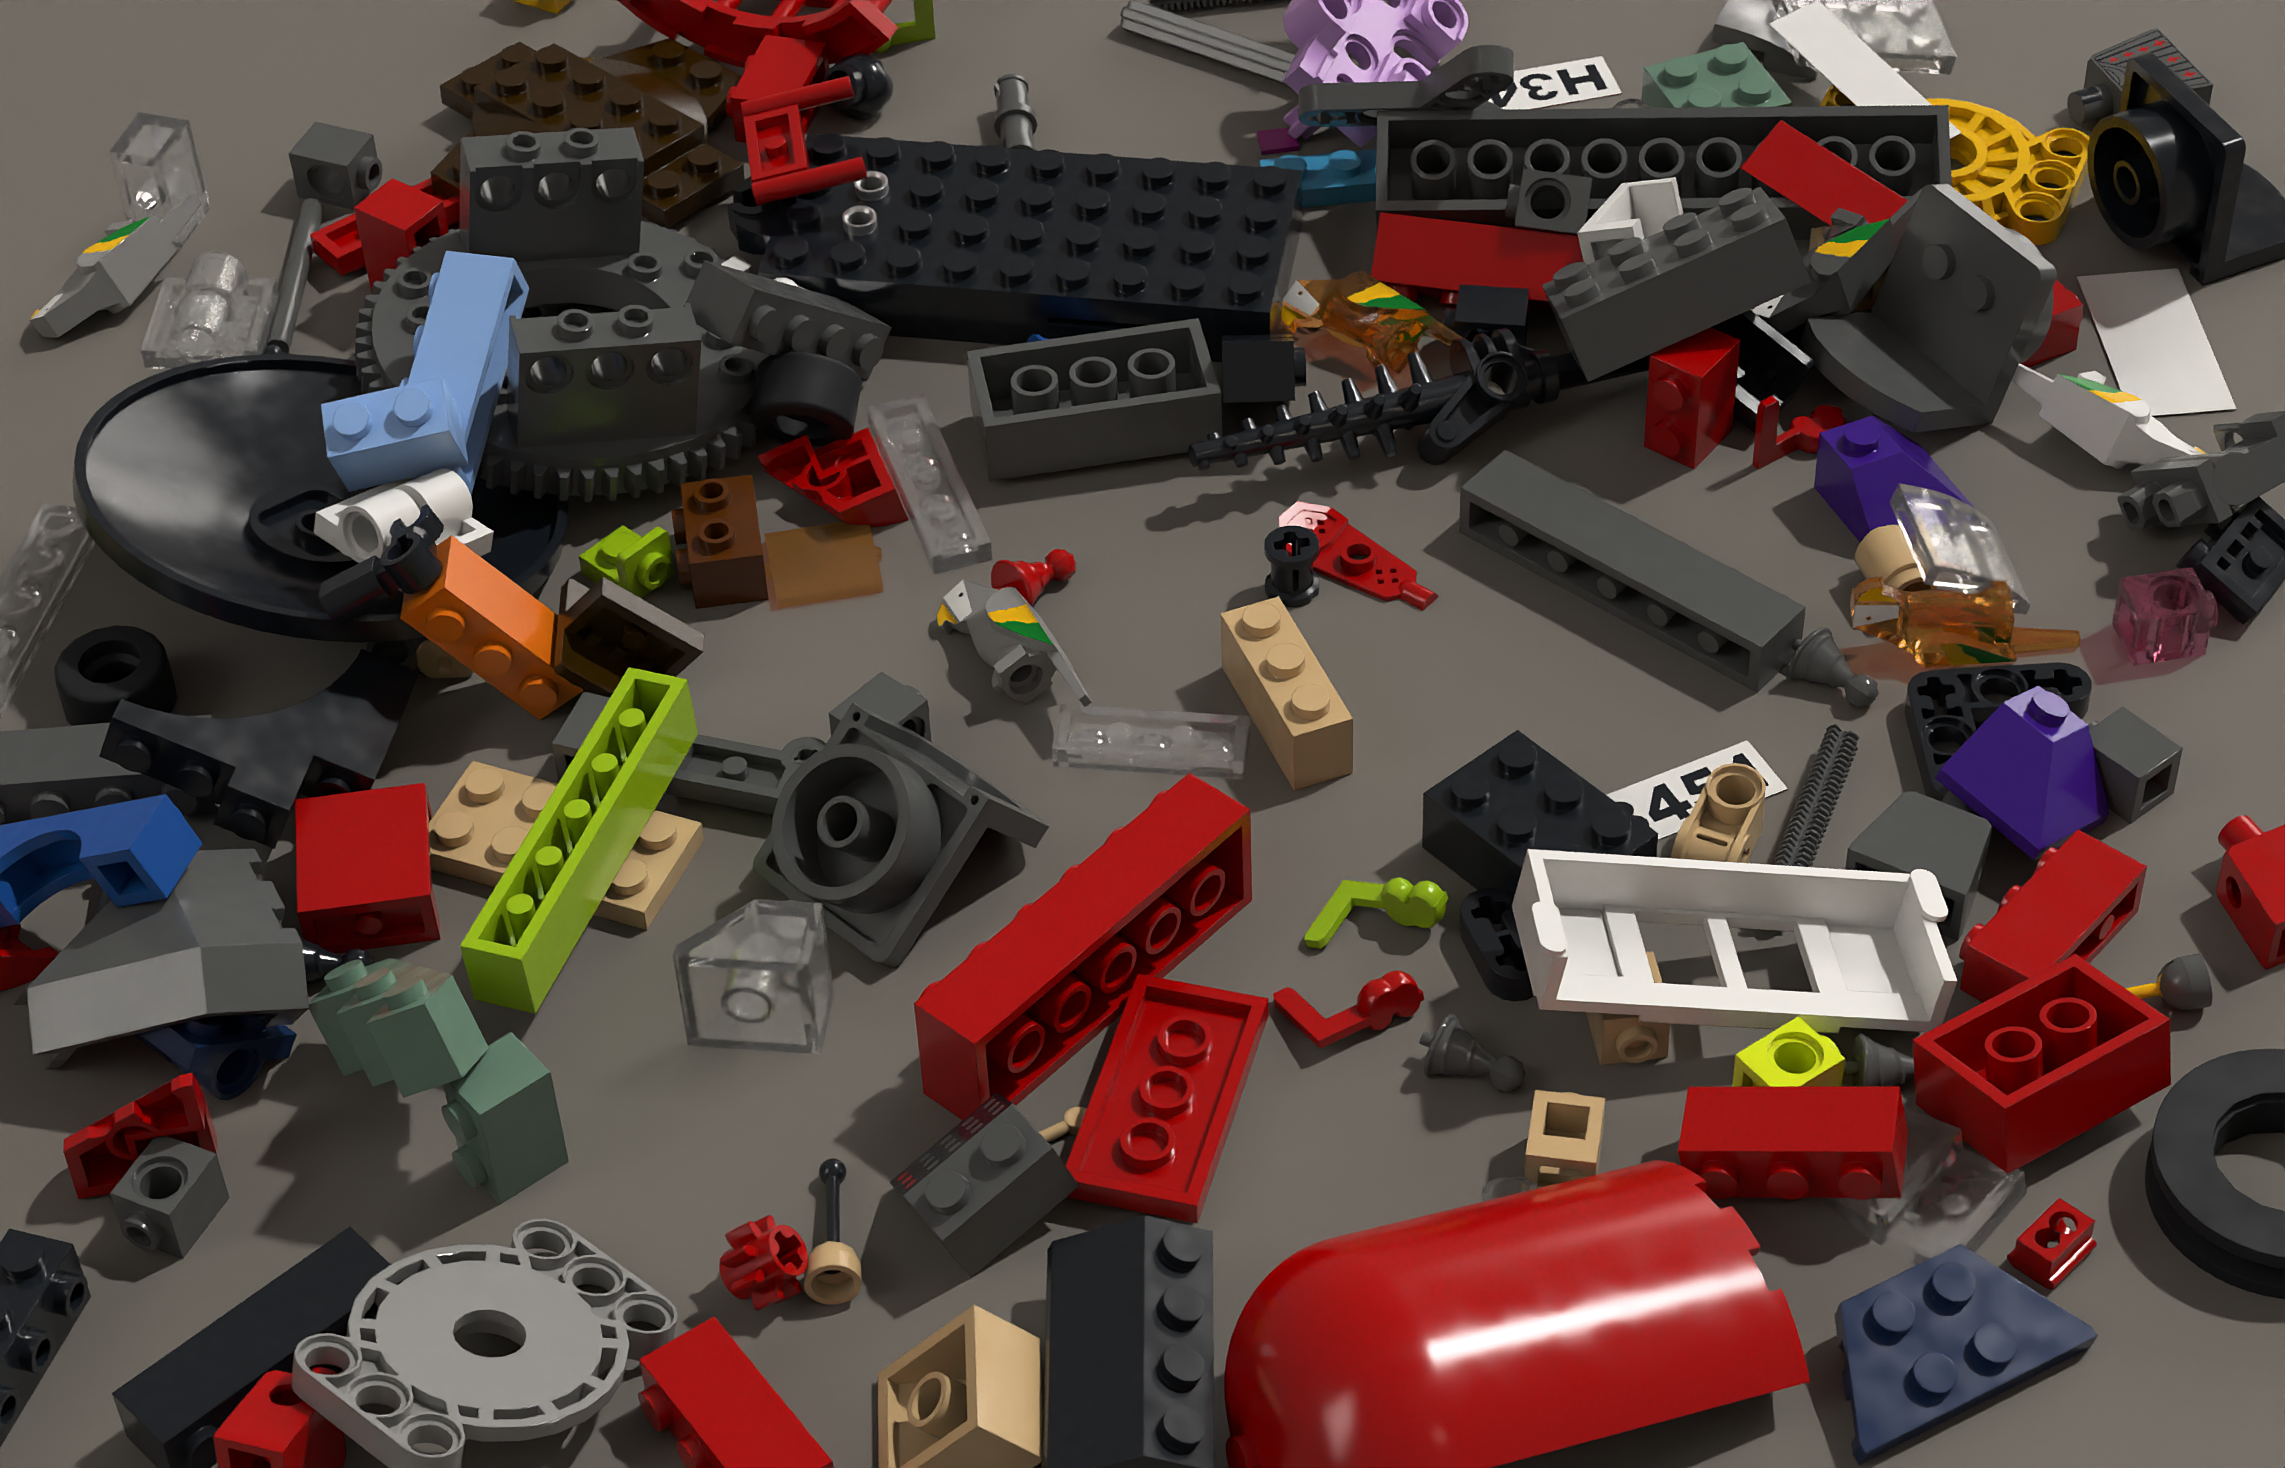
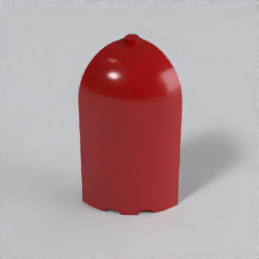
M1654 1160L1333 1237L1314 1243L1285 1259L1255 1289L1237 1320L1230 1340L1224 1373V1399L1230 1437L1226 1441L1225 1452L1229 1468H1492L1810 1382L1796 1324L1782 1288L1773 1291L1768 1290L1762 1274L1752 1257L1757 1255L1761 1246L1747 1224L1733 1206L1719 1209L1706 1195L1707 1181L1701 1176L1675 1163Z

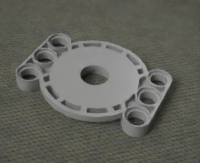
M532 1219L521 1223L515 1228L511 1247L499 1245H453L424 1250L392 1263L372 1277L355 1298L348 1321L346 1336L332 1333L315 1334L305 1338L297 1345L293 1358L291 1384L293 1391L300 1399L388 1468H461L465 1439L483 1442L524 1441L554 1435L588 1420L609 1403L621 1385L627 1359L639 1361L643 1356L674 1339L678 1313L676 1307L666 1297L568 1226L549 1219ZM541 1248L551 1250L557 1253L558 1256L542 1257L533 1255L526 1250ZM595 1285L603 1287L609 1292L593 1294L583 1292L576 1286ZM375 1302L379 1308L376 1319H363L366 1312ZM642 1321L651 1323L660 1329L656 1331H642L634 1329L626 1323ZM472 1333H491L509 1338L520 1345L521 1348L515 1353L504 1357L488 1358L468 1352L455 1339ZM329 1364L342 1368L344 1372L337 1375H324L311 1371L309 1367ZM614 1364L604 1380L598 1378V1375ZM379 1403L389 1405L394 1408L395 1412L376 1415L367 1413L359 1407L364 1404ZM417 1443H432L444 1447L447 1452L440 1455H427L414 1451L411 1446Z

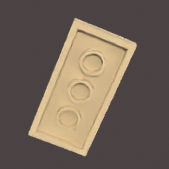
M472 761L429 822L431 870L496 887L556 788L557 783ZM654 810L593 915L648 930L704 842L702 823Z

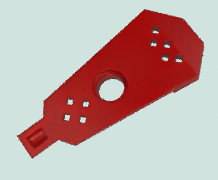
M1297 501L1278 517L1279 527L1287 525L1305 527L1314 532L1318 537L1319 555L1313 562V571L1386 602L1402 599L1422 611L1438 598L1435 592L1416 583L1417 571L1348 524V518L1332 507ZM1291 543L1286 545V551L1289 556H1292ZM1364 555L1367 556V558L1363 560H1355L1350 558V556Z

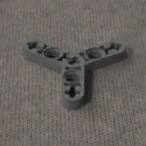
M1499 45L1470 47L1420 81L1318 83L1307 85L1299 90L1298 119L1306 125L1316 127L1377 126V111L1503 109L1488 100L1514 82V53L1511 49Z

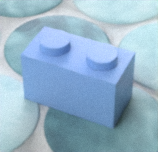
M442 377L321 404L327 458L349 492L425 475L440 468L452 469L469 465L462 413Z

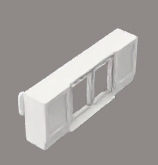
M1527 849L1512 904L1533 995L1537 996L1539 1009L1639 1015V1022L1772 1030L1780 1028L1799 1016L1814 1031L1824 1033H1838L1840 1027L1928 1032L1943 1023L1957 984L1956 975L1936 923L1943 922L1946 919L1948 908L1937 878L1931 872L1923 869H1916L1911 874ZM1637 922L1703 926L1721 987L1654 983ZM1729 927L1794 931L1813 992L1747 988Z

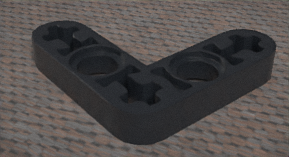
M2054 662L1929 670L1913 676L1907 687L1905 717L1925 795L1941 801L1947 791H1949L1935 777L1940 768L1954 754L1938 751L1931 746V743L1937 740H1951L1962 746L2001 705L1986 700L1982 696L1984 693L1998 691L2006 693L2013 698L2039 685L2045 691L2061 697L2068 704L2070 711L2082 719L2088 711L2092 690V680L2087 672L2070 663ZM1933 700L1937 701L1939 707H1944L1943 715L1934 716Z

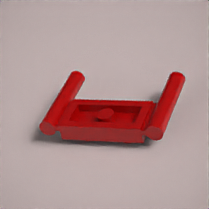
M849 76L741 102L752 180L751 186L757 206L868 179L862 156L812 169L809 167L800 111L854 98Z

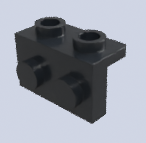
M1750 309L1711 328L1740 340L1734 417L1755 433L1757 409L1760 401L1773 396L1780 403V412L1795 397L1813 368L1814 361Z

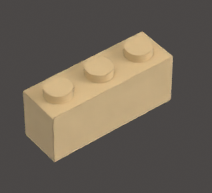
M1279 596L1220 613L1222 668L1293 790L1295 791L1353 773V718Z

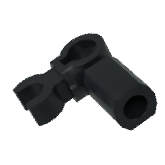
M428 504L421 507L419 518L407 527L400 518L393 522L389 532L392 536L391 543L384 550L381 558L374 555L321 583L319 600L328 616L336 624L343 626L394 600L396 590L400 588L406 594L420 592L431 585L441 574L443 565L437 557L435 541L442 534L444 525Z

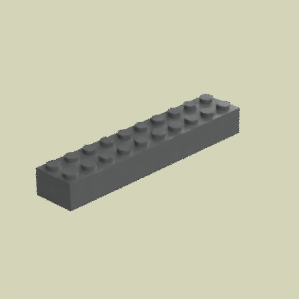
M1949 106L1377 111L1376 227L1378 230L1381 212L1515 228V219L1505 218L1510 184L1521 185L1523 169L1592 178L1587 221L1622 183L1676 177L1683 214L1693 212L1696 215L1719 206L1718 200L1731 191L1740 188H1751L1754 190L1761 187L1786 218L1794 240H1810L1811 228L1830 225L1741 169V166L1780 120L1909 200L1925 185L1946 183L1952 186ZM1542 194L1534 199L1531 208L1538 217L1552 219L1563 211L1564 205L1557 196Z

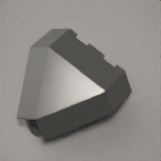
M256 849L198 850L167 899L116 907L110 900L37 976L14 1003V1005H28L32 1055L45 1054L46 1069H60L78 1047L202 1018L264 1014L265 1026L292 1025L309 1009L302 941L295 928H282L281 920H284L285 907L272 881L257 880L256 874L261 873L262 861Z

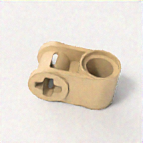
M1739 763L1725 764L1714 769L1708 776L1707 782L1690 816L1685 818L1678 831L1671 858L1749 863L1750 856L1763 830L1766 789L1763 776L1756 769Z

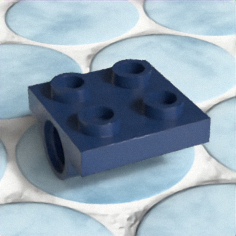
M264 1014L212 1016L134 1034V1036L168 1062L173 1063L184 1074L193 1073L199 1085L219 1100H230L244 1093L257 1079L264 1061L289 1058L297 1035L285 1025L265 1026Z

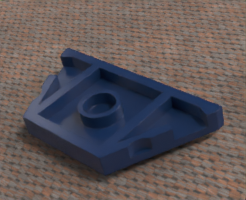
M1958 1244L1840 1303L1834 1316L1838 1346L1843 1351L1846 1361V1367L1842 1373L1846 1401H1851L1855 1428V1437L1851 1443L1853 1456L1860 1465L2089 1349L2098 1335L2090 1325L1962 1244Z

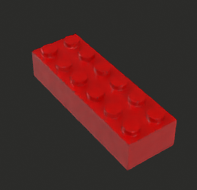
M1189 772L1169 790H1164L1157 794L1149 807L1125 827L1114 830L1108 836L1105 843L1081 864L1070 867L1062 875L1059 882L1038 900L1023 906L1017 912L1014 919L989 941L981 942L975 946L966 960L941 981L933 982L926 987L919 999L914 1002L923 1094L961 1120L968 1117L996 1092L1015 1106L1018 1105L1123 1013L1137 974L1164 978L1252 901L1250 809Z

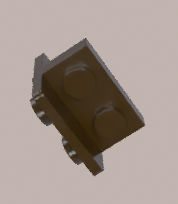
M604 577L591 589L574 579H569L561 586L554 671L571 684L579 686L592 694L611 697L628 667L676 677L704 652L703 633Z

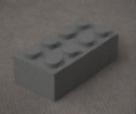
M1761 187L1754 190L1751 188H1740L1731 191L1718 200L1719 206L1699 215L1693 212L1678 215L1663 225V231L1643 240L1639 237L1625 239L1613 245L1608 250V256L1588 265L1585 262L1567 265L1553 275L1552 281L1542 285L1566 344L1588 382L1811 282L1786 218Z
M1199 318L967 351L971 408L989 481L1188 453L1190 445L1207 441V435L1211 432L1217 431L1222 437L1221 391Z

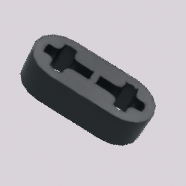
M1496 888L1478 889L1470 893L1463 900L1460 908V934L1468 953L1486 987L1493 995L1503 1000L1514 1002L1534 997L1512 909L1514 896ZM1487 918H1490L1493 924H1501V931L1495 932ZM1510 956L1513 964L1519 971H1516L1511 964L1504 965V957Z

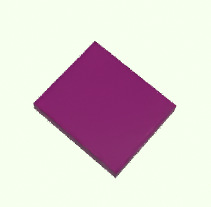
M1290 127L1256 131L1261 154L1299 151L1298 140L1288 133Z

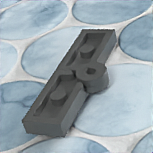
M698 734L665 792L669 795L773 815L779 795L790 776L804 761L823 750L826 743L815 737H802L787 743L782 750Z

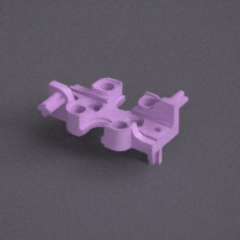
M1292 0L1284 13L1283 25L1286 34L1298 48V51L1283 81L1298 94L1302 87L1318 83L1420 81L1431 74L1429 70L1438 65L1442 57L1462 42L1468 29L1467 13L1459 0H1387L1388 4L1384 0ZM1397 46L1405 49L1415 59H1402L1393 51L1394 47ZM1347 52L1356 59L1360 68L1351 61ZM1298 103L1284 116L1283 120L1291 126L1288 133L1293 138L1297 139L1301 135L1306 140L1320 127L1300 122L1298 119ZM1377 126L1337 127L1360 148L1377 135Z

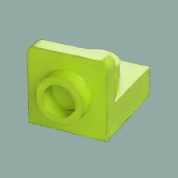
M622 525L579 555L581 573L595 583L604 577L639 598H643L675 575L669 533L659 526L641 537Z

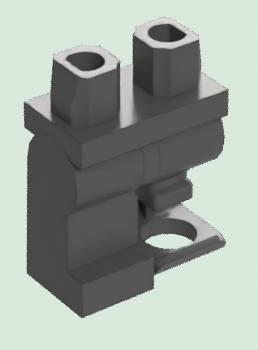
M2285 411L2257 413L2242 422L2213 425V432L2221 449L2219 453L2167 457L2158 460L2156 463L2143 464L2131 471L2136 486L2119 495L2117 499L2128 527L2131 530L2145 529L2150 525L2153 527L2166 526L2171 528L2183 525L2220 523L2233 515L2230 506L2246 504L2284 483ZM2234 433L2240 435L2243 440L2235 444Z

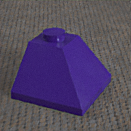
M1869 416L1819 433L1814 488L1859 542L1873 529L1887 525L1904 526L1910 531L1919 546L1981 525L1982 515L1921 445L1876 417Z
M2039 685L2003 702L1940 768L1935 777L1938 782L1982 818L1987 819L1994 828L2033 860L2043 856L2051 847L2058 848L2062 846L2077 829L2086 833L2103 824L2110 814L2088 724L2070 711L2068 704L2061 697L2045 691Z

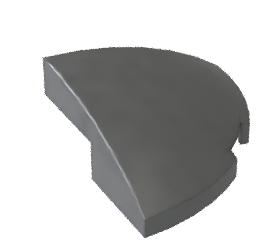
M1728 0L1714 23L1713 42L1722 44L1744 42L1749 49L1765 52L1764 68L1767 71L1816 80L1819 72L1769 25V23L1793 11L1772 0Z

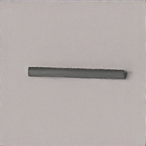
M308 198L302 203L267 346L278 345L286 353H289L314 252L310 234L319 230L324 211L322 202L315 198Z

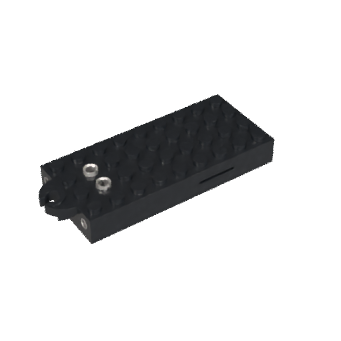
M808 133L806 147L810 169L862 156L868 179L757 206L750 176L732 190L734 203L727 204L730 229L738 241L739 250L752 255H764L758 270V276L772 280L788 278L793 280L798 287L842 299L892 327L888 336L1014 345L1027 343L1033 334L1047 339H1056L1199 318L1211 361L1222 362L1221 336L1278 334L1282 305H1285V302L1282 300L1288 291L1302 228V170L1282 169L1277 166L1227 165L1221 162L1173 161L1166 158L1119 157L1106 153L1092 155L1065 153L1052 149L1038 151L1004 148L997 145L971 146L949 144L943 141L917 142L894 140L889 137L863 138L840 136L834 133Z

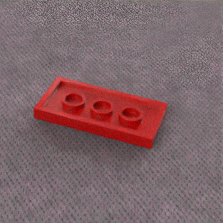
M1137 974L1066 1163L1067 1169L1079 1184V1187L1068 1195L1067 1198L1198 1224L1269 1016L1268 998Z

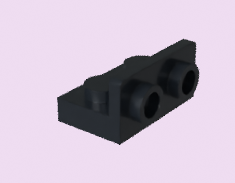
M2257 497L2244 504L2238 510L2230 506L2232 516L2220 523L2207 525L2203 532L2211 538L2209 542L2206 543L2202 538L2199 539L2175 565L2183 572L2169 590L2177 599L2181 598L2197 583L2243 625L2258 613L2285 578V519L2261 497Z

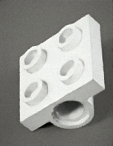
M446 468L437 469L416 479L408 478L382 484L317 511L314 525V534L358 563L374 555L381 558L382 553L391 543L392 536L389 532L393 522L400 518L407 527L419 518L420 509L426 504L429 505L444 525L442 534L435 541L436 545L452 535L477 555L483 556L491 552L494 531L472 518L473 503L467 485L457 473Z

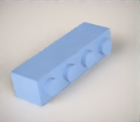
M446 251L440 273H434L430 280L428 292L430 307L425 324L419 325L414 335L413 352L415 358L409 378L405 377L400 386L438 377L443 378L462 413L469 465L450 470L457 473L463 479L470 494H472L508 366L509 316L515 315L516 319H521L529 287L514 258Z

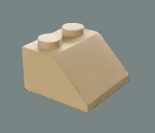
M972 1305L878 1373L879 1468H1033L1042 1462L1043 1399L1040 1338L976 1305Z

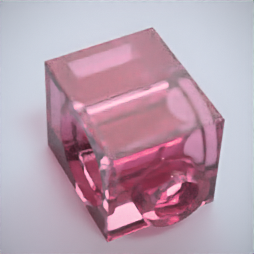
M2192 567L2120 578L2112 625L2133 666L2206 654L2210 630L2218 622V608L2213 593L2209 590H2204Z

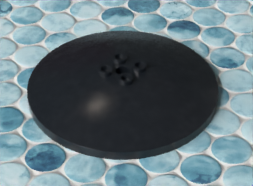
M258 354L200 361L155 374L129 386L105 403L84 427L77 443L72 481L73 496L79 517L89 535L101 550L122 570L143 585L199 613L231 624L283 636L321 641L360 643L425 638L424 635L400 619L404 592L399 589L396 590L394 600L343 626L336 624L328 616L319 600L322 582L359 563L314 534L316 512L380 486L377 485L349 492L327 458L321 404L362 395L361 381L357 380V366L354 360L311 355ZM477 477L471 494L473 503L472 518L494 531L491 552L480 557L529 594H533L552 574L560 559L568 523L567 500L559 501L556 494L545 493L541 499H536L532 491L521 490L517 495L510 494V487L500 484L493 489L486 488V480Z

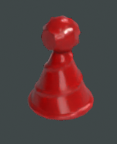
M1059 548L1048 553L1045 557V564L1042 562L1026 563L1024 561L1012 562L1007 559L999 560L993 565L991 571V586L998 590L1006 587H1015L1033 607L1034 602L1044 592V588L1051 579L1061 582L1067 581L1076 573L1075 567L1077 563L1074 560L1073 554Z

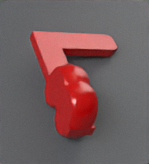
M1773 396L1760 401L1757 409L1752 465L1759 470L1798 449L1806 453L1817 454L1819 433L1847 424L1845 417L1842 415L1843 410L1838 406L1819 405L1812 411L1810 417L1799 416L1794 418L1790 422L1787 432L1777 436L1780 403Z
M1400 970L1391 971L1379 979L1370 980L1366 983L1357 996L1356 1005L1327 1019L1292 988L1286 987L1273 993L1275 1007L1321 1049L1364 1028L1373 1031L1383 1030L1390 1024L1393 1014L1401 1018L1411 1017L1419 1009L1420 1002L1424 1000V992L1418 987L1415 979L1410 974Z

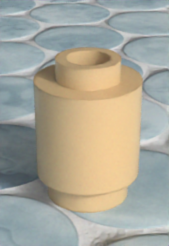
M1887 525L1875 528L1858 545L1855 552V562L1866 580L1882 577L1879 584L1892 587L1884 589H1897L1895 598L1897 602L1885 601L1881 602L1882 605H1899L1900 615H1911L1923 610L1933 601L1931 594L1937 593L1936 572L1907 528L1901 525Z

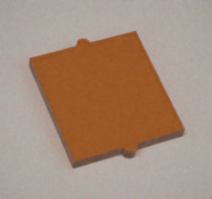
M838 522L764 534L769 563L765 565V575L768 579H773L778 608L884 592L878 562L882 561V550L880 547L874 546L869 522L860 525Z

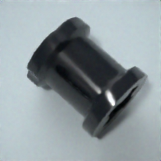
M1287 525L1276 528L1265 539V556L1271 562V573L1265 578V593L1269 599L1279 596L1285 607L1307 605L1319 594V577L1313 571V562L1319 555V539L1314 532L1305 527ZM1288 543L1292 544V556H1289L1286 551ZM1293 577H1296L1298 581V589L1296 590L1293 589Z

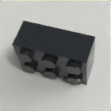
M1516 730L1423 793L1422 848L1477 890L1496 888L1515 896L1527 849L1657 857L1658 833L1519 730Z

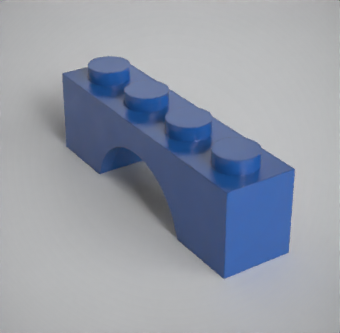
M166 794L0 825V927L19 924L36 907L54 894L71 885L90 879L97 881L116 907L167 899L203 843L184 819L180 810Z

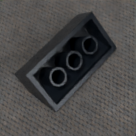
M1143 1215L1051 1242L1047 1249L1042 1468H1215L1213 1231Z

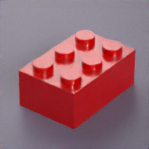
M2076 954L1912 1040L1916 1105L2007 1174L2171 1085L2170 1019Z

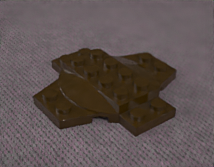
M672 38L603 58L579 57L555 43L536 51L518 42L507 46L498 54L476 66L465 69L461 74L440 85L442 104L472 120L473 128L465 137L510 135L518 131L544 133L569 131L574 128L595 130L633 127L644 159L641 216L664 228H668L731 191L745 180L743 163L708 145V130H715L727 117L726 100L728 92L732 86H737L742 76ZM461 141L430 172L433 191L447 199L453 196L460 198Z

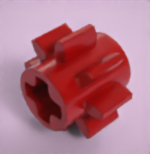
M767 1215L755 1222L750 1220L725 1234L727 1242L732 1248L721 1256L719 1270L725 1287L733 1296L741 1300L752 1298L755 1310H760L773 1303H781L802 1292V1287L795 1277L801 1275L806 1270L808 1253L804 1241L793 1228L787 1225L775 1226L773 1216Z

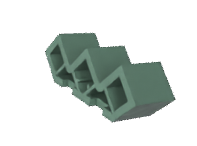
M388 958L365 967L360 959L347 962L335 968L324 977L327 985L309 1002V1011L343 1076L364 1070L373 1087L394 1080L403 1098L463 1078L489 1048L452 974L397 959Z

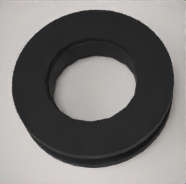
M2271 1048L2238 1051L2214 1058L2192 1069L2167 1093L2161 1103L2154 1123L2152 1141L2145 1168V1189L2149 1206L2161 1230L2170 1242L2192 1263L2229 1285L2255 1294L2285 1299V1211L2263 1206L2235 1189L2218 1168L2215 1154L2226 1143L2246 1135L2261 1133L2285 1134V1049Z

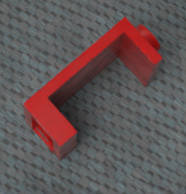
M425 783L295 800L297 914L304 939L314 944L317 943L320 947L334 954L344 953L348 949L355 948L366 950L441 939L440 920L431 881L429 822L433 816Z

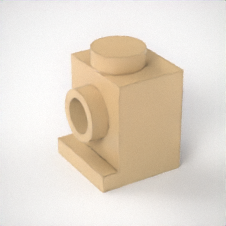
M1535 1090L1525 1154L1524 1192L1598 1174L1603 1137L1605 1098L1584 1096L1572 1092L1558 1093Z

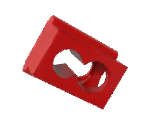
M2058 1198L2016 1239L2015 1248L2007 1255V1260L2014 1268L2044 1288L2052 1290L2096 1248V1241L2092 1238L2095 1220L2061 1198ZM2064 1217L2072 1219L2076 1226L2075 1231L2067 1227L2063 1220ZM2059 1240L2057 1246L2047 1248L2048 1242Z

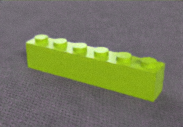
M628 667L460 944L474 1000L536 1014L698 736L687 679Z

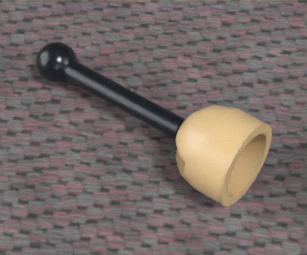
M836 1158L825 1160L819 1168V1177L826 1184V1242L816 1246L809 1253L808 1265L804 1271V1289L807 1295L819 1303L829 1305L842 1304L852 1300L859 1294L862 1284L859 1258L856 1256L853 1248L840 1242V1184L845 1180L847 1170L844 1163Z

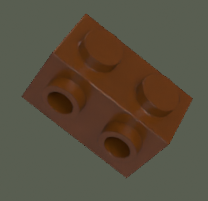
M753 475L720 479L711 478L703 481L680 483L683 508L671 509L676 545L687 544V548L676 549L680 586L691 584L693 586L696 609L769 600Z

